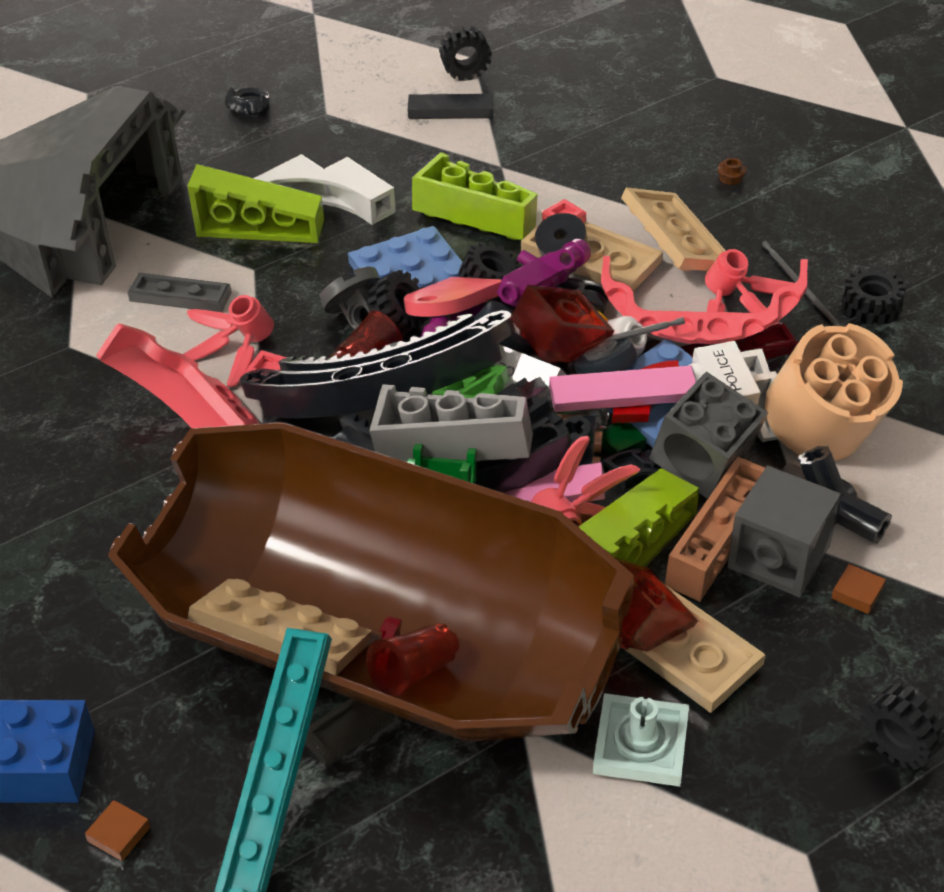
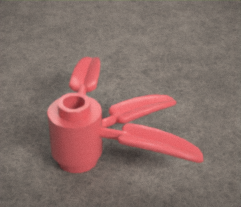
M729 249L717 257L705 275L707 287L716 294V299L709 300L707 312H725L726 307L722 302V296L732 294L736 287L743 294L740 296V302L750 313H757L767 309L754 293L748 292L741 282L751 284L750 287L753 291L773 294L777 289L795 283L755 275L746 277L745 275L748 271L747 257L739 250Z
M248 295L238 296L231 302L229 306L230 314L201 309H190L187 311L190 319L211 328L225 330L219 331L206 341L184 353L193 361L211 355L229 343L228 336L237 330L245 337L243 346L237 350L227 381V387L237 386L240 383L239 379L245 374V370L251 364L255 349L249 346L250 342H260L266 339L274 328V320L256 298Z
M589 436L578 438L565 453L554 477V481L559 484L558 489L546 488L541 490L531 500L532 503L562 512L578 527L583 524L582 521L586 522L606 508L589 501L640 471V468L635 465L613 469L584 485L581 490L583 495L570 502L564 496L567 484L574 478L580 460L590 441Z

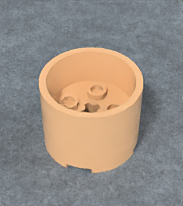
M848 323L846 327H824L821 324L810 329L801 338L766 392L764 408L765 411L769 412L766 418L771 430L787 448L798 455L817 446H828L834 461L852 455L892 409L901 395L903 380L899 379L898 371L892 360L895 356L894 353L874 333L854 324Z

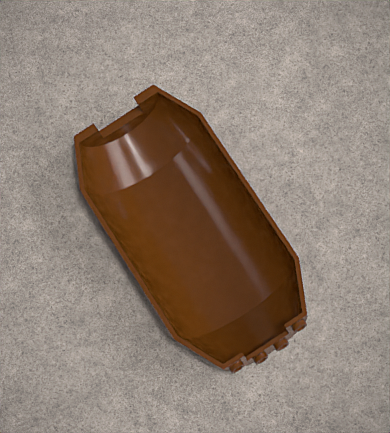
M284 422L190 428L184 439L175 446L170 459L180 482L174 492L165 499L162 511L153 525L148 526L142 538L136 525L128 523L122 534L114 539L110 552L107 555L173 631L272 669H276L279 658L278 653L187 620L189 607L227 579H240L248 582L251 587L262 591L280 593L292 602L318 607L323 613L336 618L354 620L359 626L372 630L369 645L337 676L324 671L320 687L465 742L576 733L578 730L577 725L585 724L591 716L613 669L623 639L620 637L622 624L626 615L628 616L630 612L634 586V575L560 511ZM392 616L402 619L398 653L384 674L371 671L369 663L372 650L380 648L382 632L379 631L385 618Z

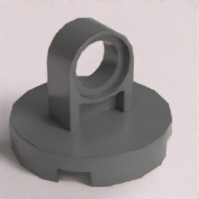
M367 266L353 270L356 277L344 281L341 276L327 285L319 294L321 299L319 301L326 313L343 311L349 324L355 330H371L378 326L375 322L378 318L377 315H371L369 311L373 308V305H368L367 299L372 297L368 295L369 289L372 288L371 285L381 279L375 267ZM362 307H365L369 313V319L366 324L360 319Z

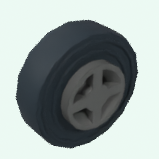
M629 339L611 340L587 350L576 359L574 367L577 374L625 371L636 362L638 356L634 345Z

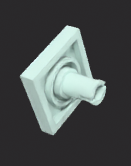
M604 693L593 762V774L680 787L689 705L657 701L651 698L643 699V697L635 698Z

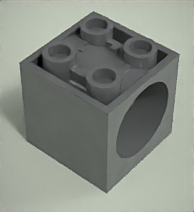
M706 371L665 415L649 459L666 471L698 487L699 493L708 499L737 456L743 459L748 457L769 412Z
M767 465L735 514L727 568L800 597L830 547L841 493Z

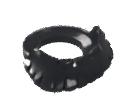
M230 87L225 97L227 108L244 115L261 114L269 104L268 92L259 88L249 87L235 91L233 87ZM246 96H256V97H258V98H256V99H254V100H246V101L243 100V99H241V98L246 97Z

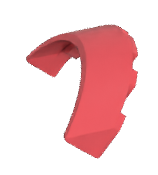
M603 256L601 286L610 302L623 316H632L643 327L670 322L684 317L685 324L673 325L666 329L650 332L653 335L689 344L725 343L743 339L767 329L781 320L797 305L807 290L808 259H801L798 281L793 285L777 289L773 293L768 308L757 313L644 310L634 302L633 291L630 286L612 279L610 256Z
M120 323L117 324L96 355L101 362L128 376L161 399L191 428L260 424L252 412L221 381L201 372L198 369L199 364L185 354L162 347L156 342L155 336L143 330Z

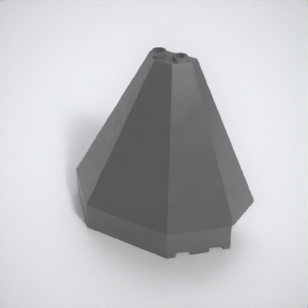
M115 86L1 139L0 260L51 298L56 295L67 279L103 285L115 269L116 263L98 189L118 164L135 163L137 174L156 177L159 193L170 195L183 178L174 127L185 114L184 110L175 108L170 102L155 97L156 94L150 91Z

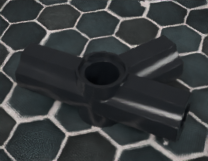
M817 446L811 450L804 451L798 457L801 467L789 462L782 469V471L841 493L834 526L839 524L873 543H878L884 537L891 523L892 515L857 497L854 487L846 480L841 479L828 446Z

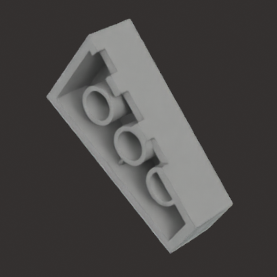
M382 384L369 430L375 452L407 462L408 458H413L415 444H423V457L467 460L468 449L475 448L477 449L476 462L481 460L529 458L533 437L526 397L479 393L474 398H465L460 391L446 390L443 396L431 395L426 393L425 388L411 387L409 392H398L395 385Z

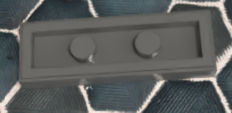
M139 273L128 291V297L131 302L222 312L232 292L231 286L228 283Z

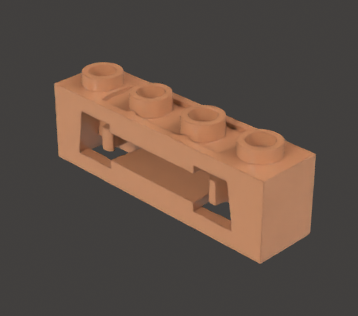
M737 456L669 554L665 585L701 602L729 559L735 514L765 470L764 467Z

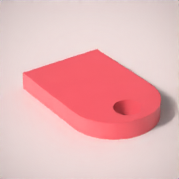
M450 277L407 294L404 297L405 312L408 315L420 317L458 313L499 296L496 293L502 280Z

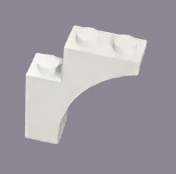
M301 154L254 178L321 195L323 205L349 211L371 225L396 212L394 187L348 157L323 169Z

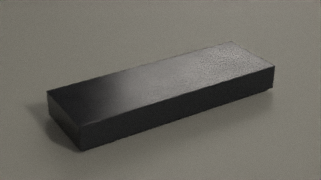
M409 94L408 118H493V94Z

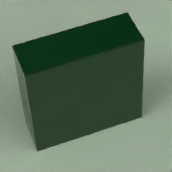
M612 423L596 430L602 431V447L610 455L626 450L646 448L647 438L631 423Z

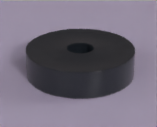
M558 213L547 217L540 223L535 233L536 245L541 256L562 249L566 243L574 239H582L586 243L588 242L584 223L580 218L569 213Z

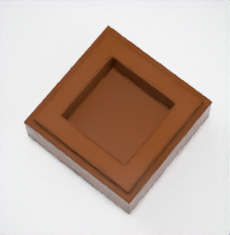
M848 564L833 589L831 599L869 614L884 589L886 579Z
M113 800L85 832V836L92 845L123 861L151 826L146 817Z

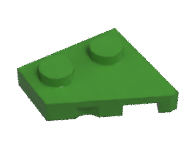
M493 364L470 377L433 391L432 395L443 396L446 390L460 391L465 398H474L479 393L498 394L510 380L507 366Z

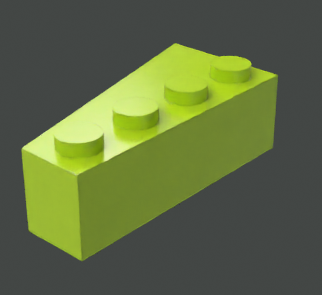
M440 152L412 177V210L424 213L426 216L439 217L450 220L454 224L476 227L483 232L505 235L512 240H523L536 227L537 193L507 180L496 182L494 181L493 174L486 171L481 173L473 172L470 170V164L461 160L457 164L449 161V155Z
M196 164L188 183L197 237L318 243L324 224L321 195Z
M661 468L584 522L579 528L632 573L638 567L644 569L696 515L699 488Z

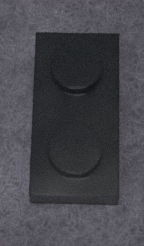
M540 376L531 381L524 377L515 384L512 383L497 395L526 397L528 403L531 401L532 396H538L548 386Z

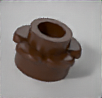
M727 158L719 163L717 172L721 182L735 185L742 182L743 176L747 173V168L743 166L739 159Z

